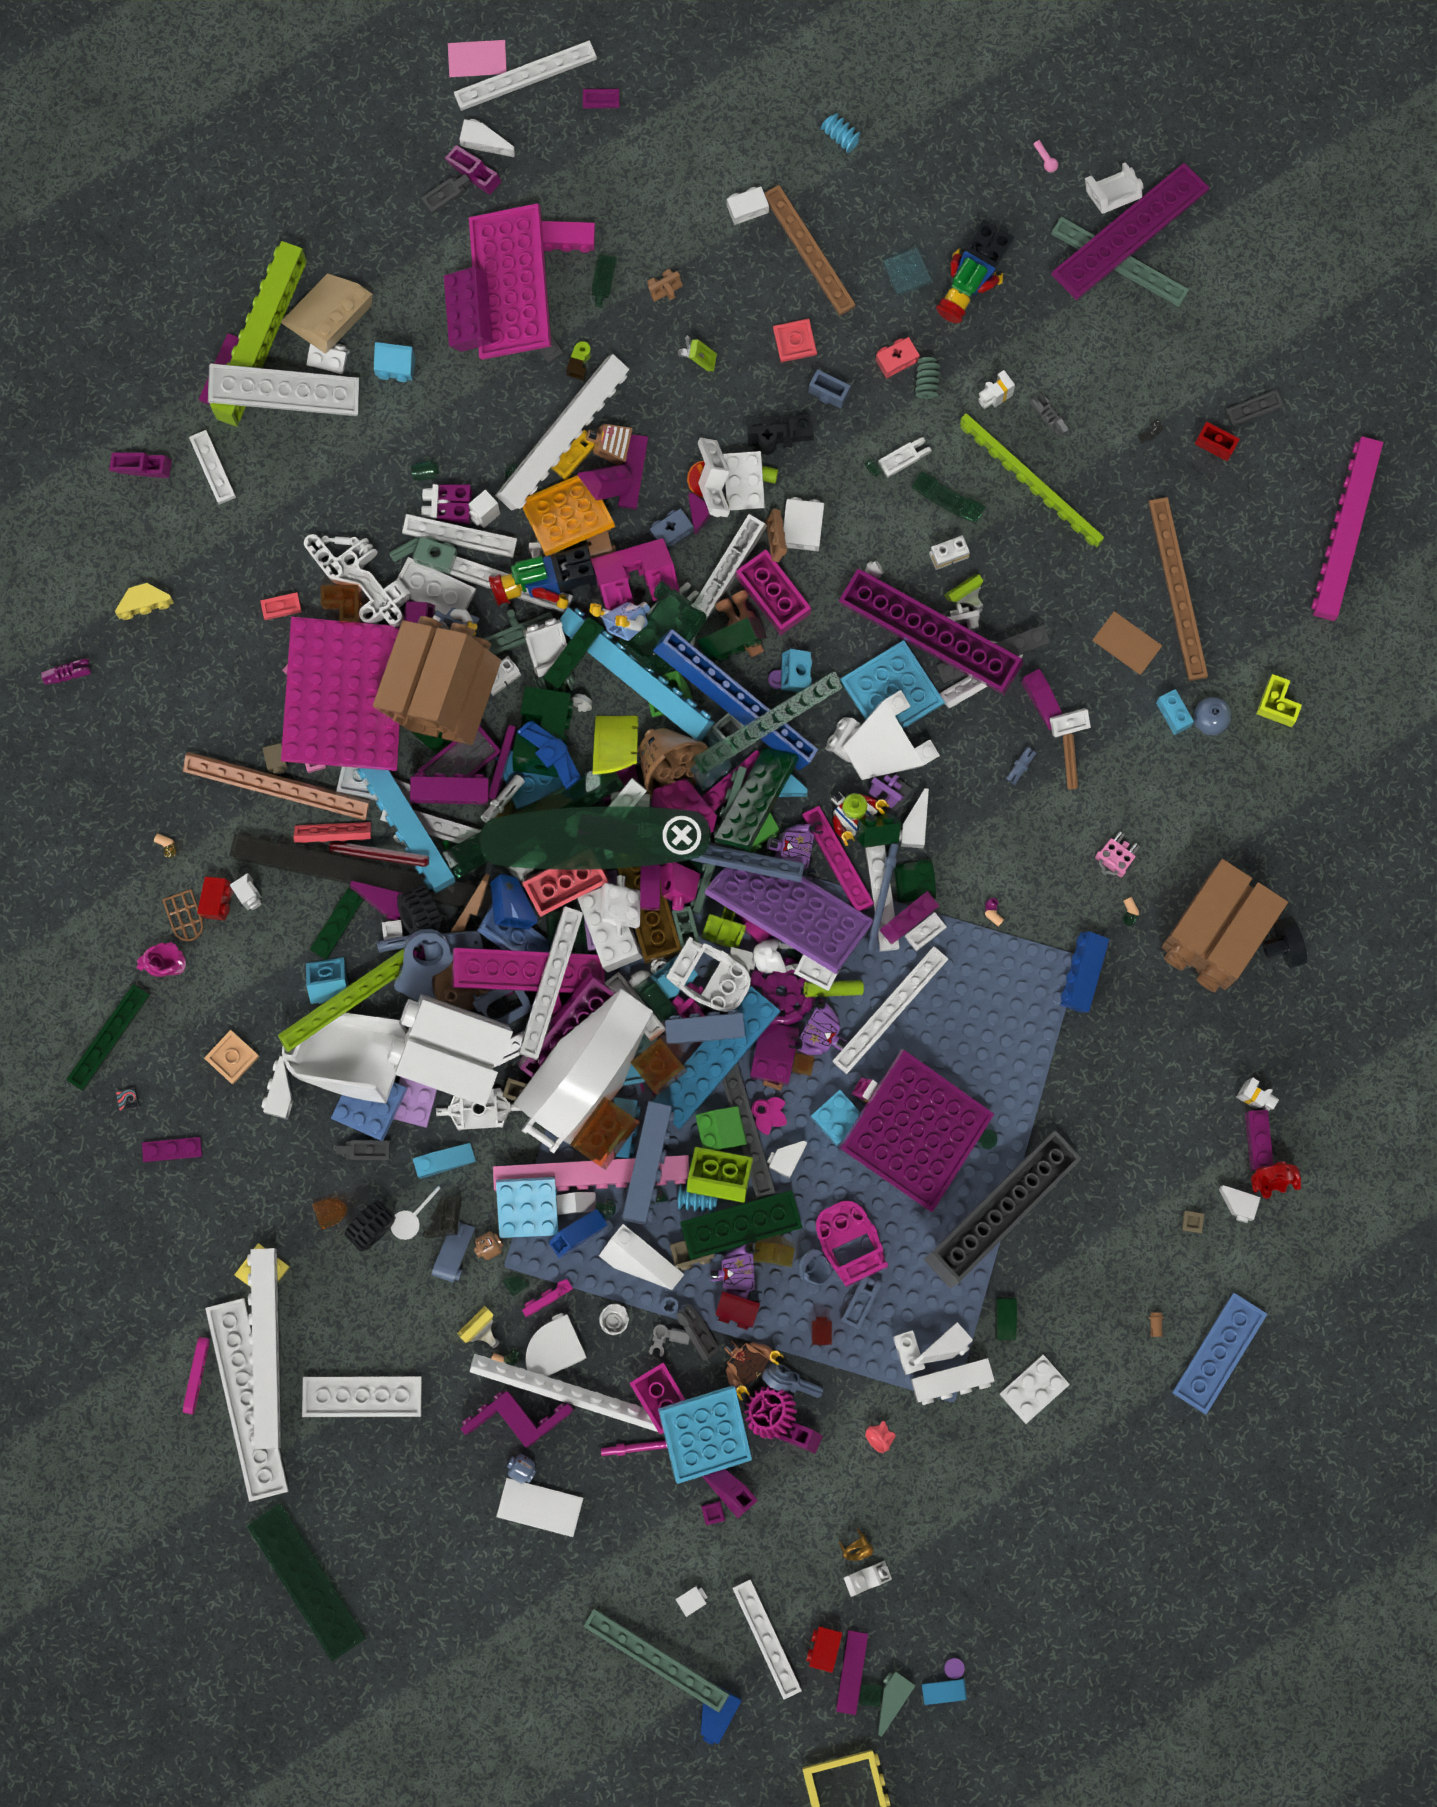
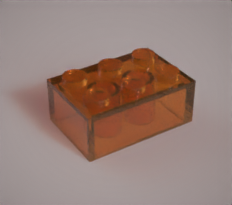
M603 1097L570 1145L606 1170L640 1121L606 1097Z

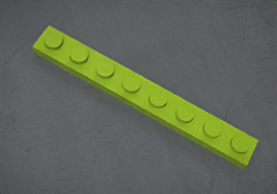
M404 948L278 1034L284 1049L287 1052L291 1051L398 977L400 965H403Z

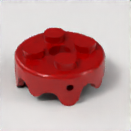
M1285 1161L1277 1162L1273 1166L1259 1167L1251 1176L1254 1193L1260 1190L1265 1199L1271 1197L1273 1190L1285 1193L1289 1184H1292L1295 1190L1301 1189L1302 1179L1299 1168L1295 1165L1287 1164Z

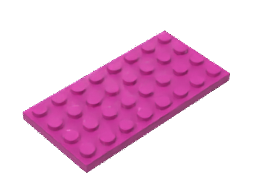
M537 203L469 217L472 267L475 266L487 273L492 344L478 347L479 358L484 360L551 347L540 205Z

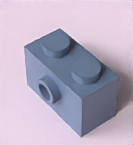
M817 369L809 384L808 393L818 397L825 404L830 403L842 409L850 394L851 385Z

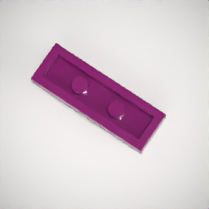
M201 1137L143 1142V1162L202 1157Z

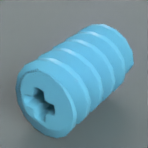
M838 113L831 115L824 121L820 129L825 130L827 135L830 134L831 139H836V143L841 144V147L846 149L847 153H850L858 145L861 133L853 134L855 128L848 129L849 122L843 125V117L837 120Z
M680 1184L677 1199L679 1209L685 1204L686 1210H689L693 1205L694 1212H697L699 1207H701L702 1213L707 1208L709 1213H713L716 1210L718 1198L687 1192V1186L682 1190V1185Z

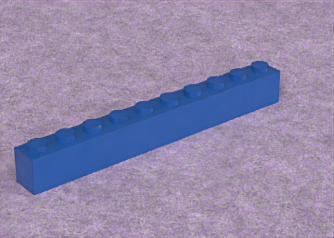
M673 629L667 632L653 649L657 655L774 750L796 754L799 758L795 766L797 770L800 771L811 762L818 751L815 746Z

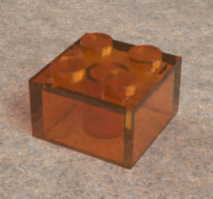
M661 1038L630 1062L656 1095H659L687 1072L686 1068Z

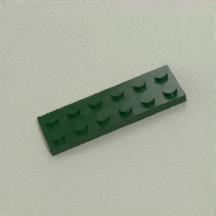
M766 747L763 748L714 837L716 842L750 850L799 760L796 754Z
M792 1190L679 1222L689 1260L803 1228Z

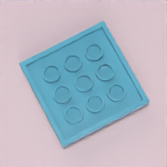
M904 640L840 679L841 684L865 720L881 701L901 690L911 706L895 716L902 729H905L945 703Z
M733 1385L658 1409L677 1484L752 1460L736 1389Z

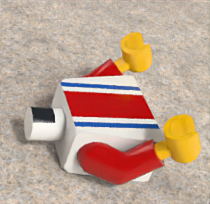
M838 792L831 799L838 806L833 812L832 821L835 833L848 846V839L855 841L854 836L857 834L858 820H850L844 815L842 806L845 797ZM862 795L868 805L866 814L862 818L876 816L878 811L884 814L885 812L882 807H889L883 799L878 800Z

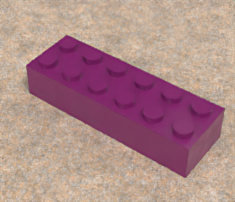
M589 973L549 1023L538 1059L535 1060L523 1055L517 1062L519 1068L533 1077L558 1041L588 1018L592 1012L594 1013L616 992L592 973Z

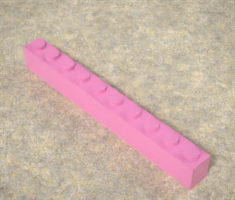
M667 1156L665 1163L660 1164L659 1169L662 1170L660 1183L656 1182V1186L667 1185V1182L674 1181L675 1185L686 1184L689 1176V1156ZM636 1158L493 1167L494 1191L496 1192V1180L555 1177L557 1191H569V1187H577V1190H588V1186H596V1189H608V1185H616V1188H626L630 1184Z

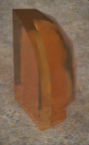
M330 1198L312 1204L321 1230L339 1223L347 1213L346 1205L338 1199Z

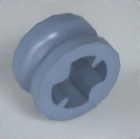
M672 1297L665 1298L661 1303V1309L666 1315L675 1314L679 1307L676 1299ZM667 1301L675 1303L672 1312H669V1309L667 1311L664 1309Z

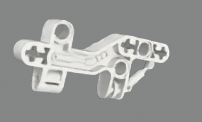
M314 534L308 535L305 538V548L333 583L362 590L370 599L359 611V616L364 623L377 624L385 618L390 626H401L402 620L405 621V617L399 610V607L406 603L412 595L401 580H396L383 589L369 571L362 570L378 553L376 549H373L372 544H368L369 540L367 538L359 541L356 537L328 538V536H323L320 539ZM335 542V544L352 545V547L339 557H334L325 544ZM313 543H315L318 546V551H316L312 546ZM329 556L326 562H321L323 557ZM349 559H355L353 564L347 565ZM333 567H334V568L336 569V571L339 573V574L336 575V576H335V574H334V573L332 572V570H331V568H333ZM373 612V616L370 619H365L367 613ZM391 612L398 618L396 621L390 615Z

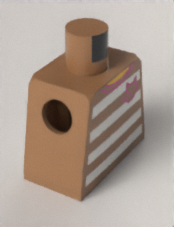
M603 424L597 429V432L588 430L586 440L594 443V454L615 465H621L626 462L632 428Z

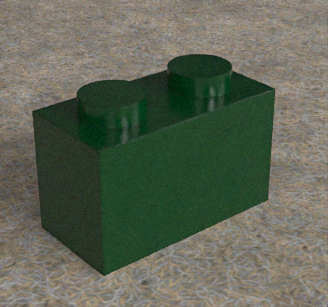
M890 813L858 819L856 839L864 848L899 843L901 822L894 814Z

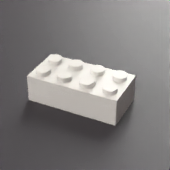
M602 888L577 898L602 967L607 972L643 958L632 927H624V937L619 938V936L616 937V926L601 921Z

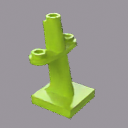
M724 906L721 918L709 914L700 939L738 949L746 925L733 922L735 912Z

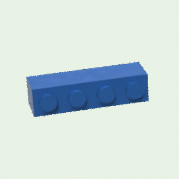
M1093 932L1080 933L1076 941V951L1071 959V969L1066 977L1065 990L1061 994V1006L1080 1013L1090 1011L1109 943L1108 938Z

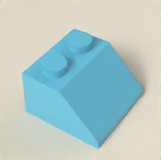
M375 342V375L383 380L396 378L400 382L412 381L416 362L413 348Z
M344 957L306 963V986L311 1004L324 1003L349 986Z

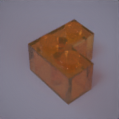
M321 585V605L324 609H339V622L362 623V619L359 616V611L362 608V590L359 585Z

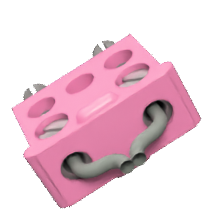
M1119 832L1114 839L1111 838L1102 851L1098 852L1095 856L1104 875L1111 874L1123 877L1126 873L1125 870L1136 857L1134 854L1140 848L1139 845L1136 847L1137 843H1135L1128 851L1129 843L1126 841L1120 845L1119 842L1125 836L1122 832ZM1104 866H1106L1111 871H1105Z

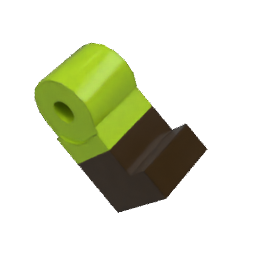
M578 342L575 345L566 369L567 376L585 381L587 370L584 366L591 357V349L588 343Z

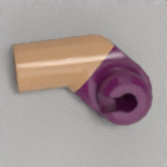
M990 898L985 903V915L999 927L1004 919L997 914V899Z

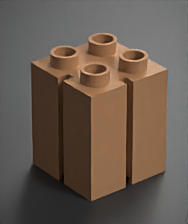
M420 616L418 623L402 620L373 707L387 717L393 718V721L408 731L437 738L439 732H442V739L473 745L502 660L489 651L491 643L482 638L474 637V630L468 626L452 623L450 630L441 628L442 623L425 616Z
M1221 859L1211 871L1161 946L1167 952L1164 957L1167 963L1181 971L1187 965L1189 967L1193 966L1200 973L1196 979L1197 982L1212 992H1216L1219 987L1226 990L1239 978L1288 903V901L1259 882L1254 888L1251 887L1249 883L1252 878L1224 859Z

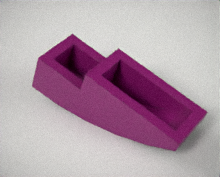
M457 145L445 157V160L462 175L466 174L472 183L489 195L502 182L496 172L486 167L480 159Z
M112 453L109 471L128 475L169 478L172 460L165 455Z
M641 854L640 910H660L661 854Z

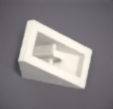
M573 1192L556 1195L558 1215L591 1213L597 1209L595 1192Z

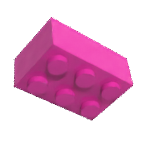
M686 778L654 789L651 806L665 824L674 817L687 816L698 824L701 836L714 831L717 815ZM677 820L668 827L671 830L676 825L682 831L689 825L692 829L686 836L691 840L697 838V830L689 821Z

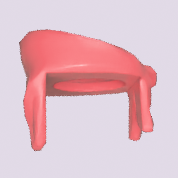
M882 1421L877 1426L870 1425L865 1433L871 1446L880 1453L890 1450V1445L896 1437L893 1432L888 1430L885 1421Z

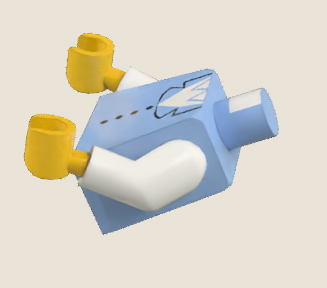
M626 602L612 611L604 608L601 610L600 604H590V613L595 617L601 616L607 631L624 640L629 641L648 624L645 614L650 611V607L646 602H642L638 606Z

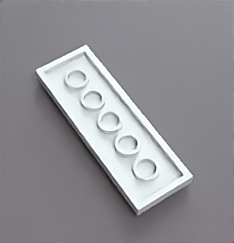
M303 1377L302 1417L422 1416V1377Z

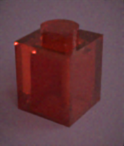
M816 1317V1321H812V1345H832V1321H828V1317Z

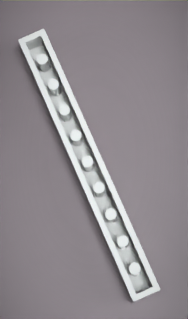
M614 354L608 356L495 495L511 511L517 508L521 509L527 502L525 498L537 490V483L540 480L543 481L549 475L548 470L550 467L558 464L560 461L559 456L562 452L566 453L572 446L570 444L573 439L576 440L583 431L581 429L583 426L590 424L594 419L592 415L604 407V400L607 397L610 398L616 392V385L624 382L629 368Z
M251 1249V1254L247 1256L248 1266H251V1274H248V1285L251 1286V1294H248V1304L252 1305V1313H249L248 1317L249 1325H252V1333H249V1345H252L249 1363L253 1365V1373H250V1385H253V1393H250V1404L254 1408V1413L250 1415L251 1425H254V1433H251V1445H254V1449L281 1448L277 1249Z

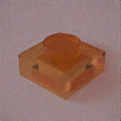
M796 1053L792 1073L811 1076L815 1057Z

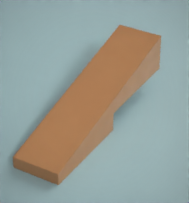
M486 873L450 933L465 932L470 915L477 916L482 905L490 874Z

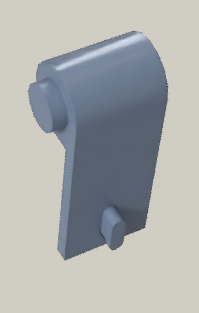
M478 931L443 934L449 943L452 953L454 948L484 949L481 933ZM422 941L426 961H432L441 954L443 948L437 941Z
M453 1220L435 1262L432 1276L452 1283L460 1280L463 1272L460 1269L461 1262L475 1227Z

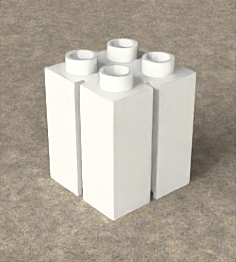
M420 994L418 1002L408 999L400 1020L402 1025L409 1027L404 1039L394 1036L387 1055V1062L395 1064V1075L486 1106L498 1072L493 1070L494 1065H501L513 1033L509 1025Z

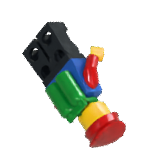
M983 219L963 256L960 254V248L952 254L950 262L951 276L953 277L952 288L948 291L945 298L941 299L939 305H936V310L942 318L951 323H961L963 321L962 318L966 314L965 310L970 303L971 295L976 296L978 292L984 293L1003 283V273L997 276L995 269L1012 245L1014 236L1000 229L994 238L998 227Z
M587 545L562 552L557 556L554 554L542 558L541 555L519 561L511 566L512 574L504 576L499 574L495 577L489 576V584L498 607L502 603L510 604V599L520 597L522 591L527 592V588L531 598L545 599L557 603L556 606L561 609H566L569 600L561 593L586 584H590V586L597 585Z

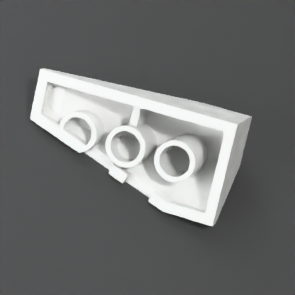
M622 1224L599 1255L617 1270L673 1290L684 1276L680 1270L624 1224Z

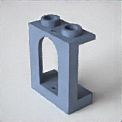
M490 990L478 998L473 994L476 1000L473 1002V1005L478 1013L482 1011L485 1017L490 1018L486 1013L488 1005L513 990ZM515 991L522 1003L521 1006L493 1020L508 1025L531 1012L533 1006L525 992Z

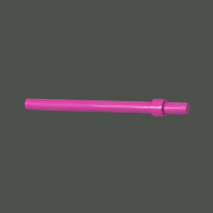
M666 1440L630 1445L622 1443L616 1444L614 1447L601 1448V1455L617 1454V1456H623L625 1453L667 1448Z

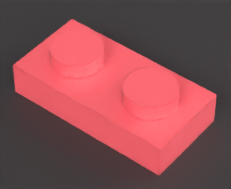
M298 593L260 600L265 620L302 612Z

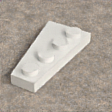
M342 767L336 792L364 799L378 800L375 794L371 796L366 787L368 785L366 779L362 780L356 770L359 768ZM394 778L412 807V803H410V785Z

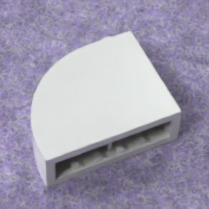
M563 1313L552 1317V1322L541 1327L533 1335L526 1352L527 1371L548 1377L587 1359L569 1316H564Z

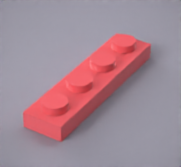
M371 822L297 825L294 829V843L371 839L372 824Z

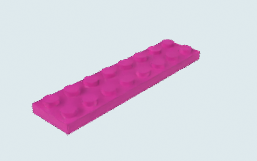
M454 948L453 988L537 992L549 953ZM570 954L559 993H574L589 973H592L605 983V969L602 967L599 956Z

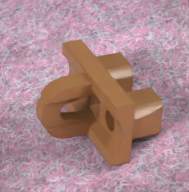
M671 269L663 272L662 280L658 281L656 278H652L647 281L651 298L654 302L666 295L670 300L676 298L674 291L683 286L680 274L677 271L673 272Z

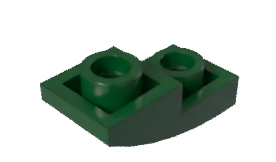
M997 1297L996 1340H1016L1017 1299Z

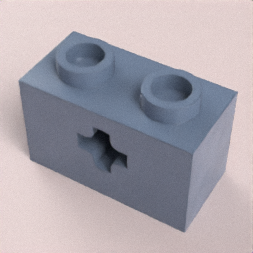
M681 508L677 511H671L667 514V518L662 521L658 520L651 525L650 535L654 540L663 538L667 549L694 531L692 523ZM667 527H674V531H671L670 529L667 530Z

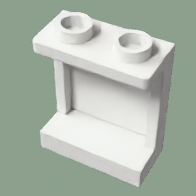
M1126 162L1122 164V172L1098 182L1095 181L1092 175L1085 178L1086 191L1102 214L1142 198L1143 183L1140 178L1137 179L1133 168H1129Z
M796 497L787 499L783 527L787 548L819 551L824 503H820L819 500L802 501V499Z
M555 618L545 621V624L538 626V624L528 626L527 630L523 631L533 667L538 677L544 676L567 646L562 622Z

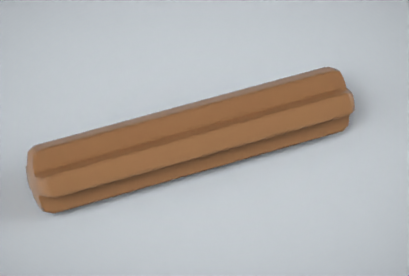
M1065 734L1063 736L1067 788L1074 790L1078 788L1074 735Z

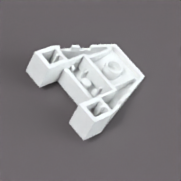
M901 690L881 701L842 747L861 780L919 768L940 756L931 740L914 748L895 716L911 707Z

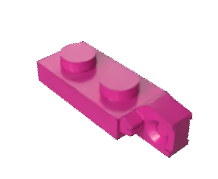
M568 1279L558 1282L556 1290L552 1291V1289H549L542 1293L541 1296L543 1298L538 1301L533 1299L524 1304L526 1308L522 1311L525 1317L531 1316L573 1290Z

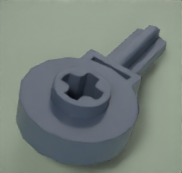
M769 1364L762 1374L765 1383L777 1391L783 1389L786 1392L795 1393L798 1390L816 1398L821 1397L823 1393L822 1387L800 1379L799 1374L790 1371L788 1367L782 1364Z

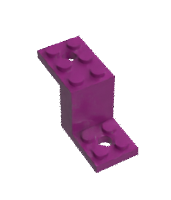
M501 1391L493 1397L495 1400L490 1405L486 1403L477 1410L479 1412L477 1416H469L462 1422L463 1427L460 1429L464 1435H469L496 1412H499L523 1445L529 1448L575 1410L570 1404L565 1405L562 1403L554 1410L556 1414L551 1418L549 1416L543 1418L538 1423L540 1426L537 1427L511 1392Z

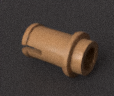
M1152 1312L1148 1317L1151 1325L1150 1336L1163 1337L1162 1319H1164V1316H1162L1161 1312Z

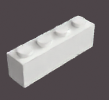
M988 1358L911 1379L917 1403L922 1401V1405L933 1403V1398L940 1396L941 1400L951 1398L954 1392L960 1391L961 1395L972 1392L971 1388L979 1386V1389L991 1387L990 1383L994 1382Z

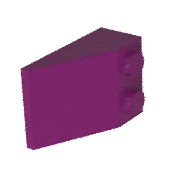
M769 1025L758 1038L750 1075L751 1079L789 1086L796 1049L789 1048V1045H795V1040L791 1039V1037H798L800 1029L783 1025Z

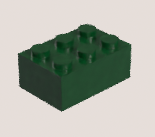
M747 617L698 639L704 656L715 663L729 659V655H738L745 652L746 647L754 648L763 644L762 640L766 639L767 636L759 617Z

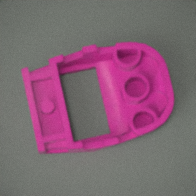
M842 1201L826 1208L819 1214L816 1220V1231L822 1250L846 1287L888 1267L877 1230L868 1219L865 1211L857 1203ZM867 1234L875 1250L840 1267L832 1250Z

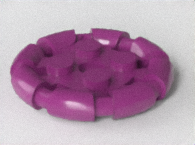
M790 957L783 959L785 966L799 964L798 960ZM754 969L750 975L752 977L750 987L752 986L755 990L756 988H762L761 995L780 1011H785V1016H777L771 1023L773 1025L796 1023L803 1019L802 1016L806 1012L809 1013L813 1007L812 1001L815 1002L816 997L800 995L801 988H804V983L810 981L802 977L797 980L794 976L795 970H789L785 973L773 971L769 973L770 975L766 980L762 977L765 972H760L758 969ZM779 986L787 989L785 996H778L776 994V989ZM796 1003L801 1006L797 1011L793 1008Z

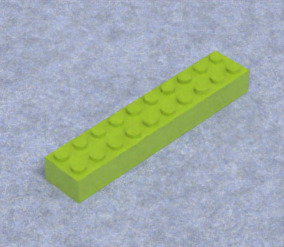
M281 241L280 246L275 248L274 260L267 267L268 274L266 279L261 281L260 293L253 300L254 307L252 312L247 314L246 326L244 329H241L238 345L234 346L231 354L233 357L230 363L228 362L226 365L263 368L281 321L285 316L307 263L302 248ZM210 403L217 420L238 427L246 406Z

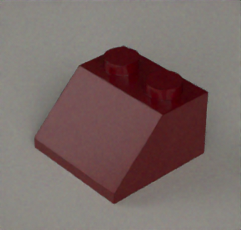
M722 1291L715 1316L719 1317L718 1321L729 1324L732 1321L737 1323L736 1327L748 1330L749 1327L753 1328L760 1303Z

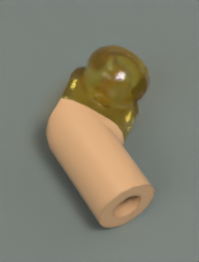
M157 833L154 842L163 846L165 857H174L177 852L174 840Z

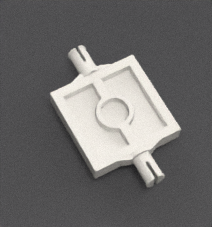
M622 875L617 876L616 886L606 883L602 886L601 921L616 926V937L619 936V938L624 937V927L638 928L640 926V891L625 887V876Z

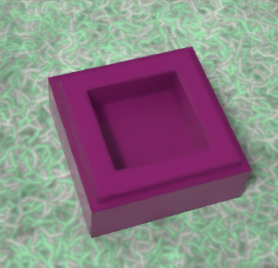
M720 1501L701 1506L706 1526L725 1521Z

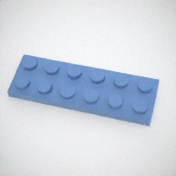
M1232 1293L1172 1391V1394L1206 1415L1267 1316V1313L1237 1294Z

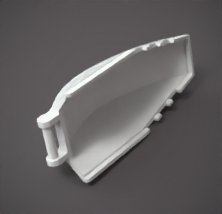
M621 988L594 1013L592 1012L582 1023L574 1027L569 1034L561 1038L514 1102L520 1110L530 1117L521 1131L525 1134L529 1133L545 1144L552 1153L558 1149L562 1141L577 1148L623 1086L653 1011ZM534 1122H537L557 1136L556 1140H551L532 1126Z

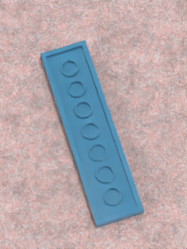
M752 986L749 988L741 1004L734 1009L744 1014L746 1038L704 1041L652 1101L672 1106V1112H675L673 1124L679 1130H681L780 1014L781 1011Z

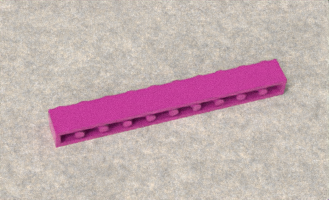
M1361 436L1360 440L1354 443L1352 450L1355 453L1354 459H1350L1348 470H1351L1349 477L1346 476L1343 487L1346 488L1345 494L1342 493L1338 504L1341 505V509L1336 512L1334 522H1337L1336 528L1331 530L1329 539H1332L1331 546H1327L1325 556L1328 557L1327 562L1323 563L1320 574H1323L1322 581L1319 580L1316 591L1319 593L1317 598L1313 599L1311 609H1314L1313 616L1335 621L1339 615L1383 446L1381 441Z

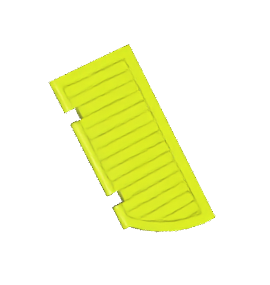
M595 716L593 774L611 773L637 764L638 729L632 728H638V716Z

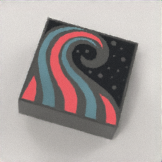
M136 1088L116 1092L120 1112L139 1108Z

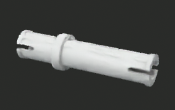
M516 774L499 796L490 802L489 808L481 815V819L485 823L491 824L498 813L503 812L504 806L522 784L525 783L524 779Z

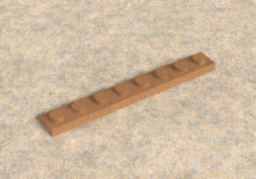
M780 185L765 192L769 207L838 315L841 316L855 308L854 301Z

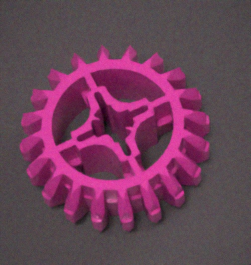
M769 1385L767 1388L761 1387V1392L756 1390L755 1397L749 1396L750 1400H752L751 1403H746L749 1410L744 1411L748 1415L745 1420L747 1423H750L748 1425L749 1429L753 1430L754 1434L773 1439L774 1436L779 1438L781 1432L787 1434L786 1428H792L790 1422L796 1421L792 1416L797 1413V1410L793 1408L796 1406V1403L792 1401L793 1396L783 1389L777 1391ZM771 1398H779L781 1403L774 1404ZM767 1420V1422L770 1423V1426L764 1427L762 1426L760 1421Z

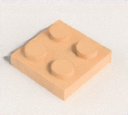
M230 1030L204 1059L234 1085L260 1056Z

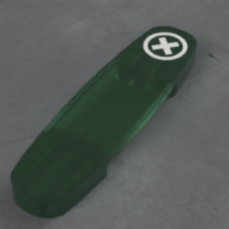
M581 807L511 814L492 818L485 823L481 831V850L487 861L494 865L531 869L592 870L677 863L702 857L708 851L711 842L710 825L702 814L695 811L655 807Z

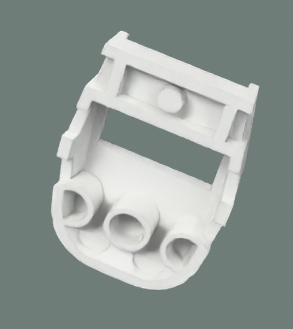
M691 937L687 939L666 975L670 982L690 998L723 1012L736 1009L743 1001L750 987L749 973L740 963L735 962L724 951L717 950L705 943L695 942ZM704 952L720 963L700 995L685 986V983Z

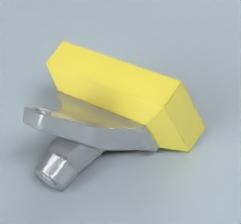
M486 1306L457 1333L465 1343L481 1340L490 1344L492 1348L497 1347L499 1341L493 1337L491 1332L493 1313Z

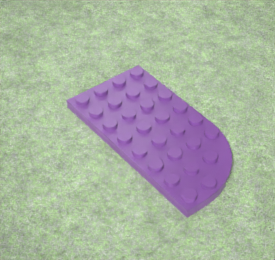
M725 868L714 878L704 893L835 974L838 973L873 924V919L802 877L801 882Z

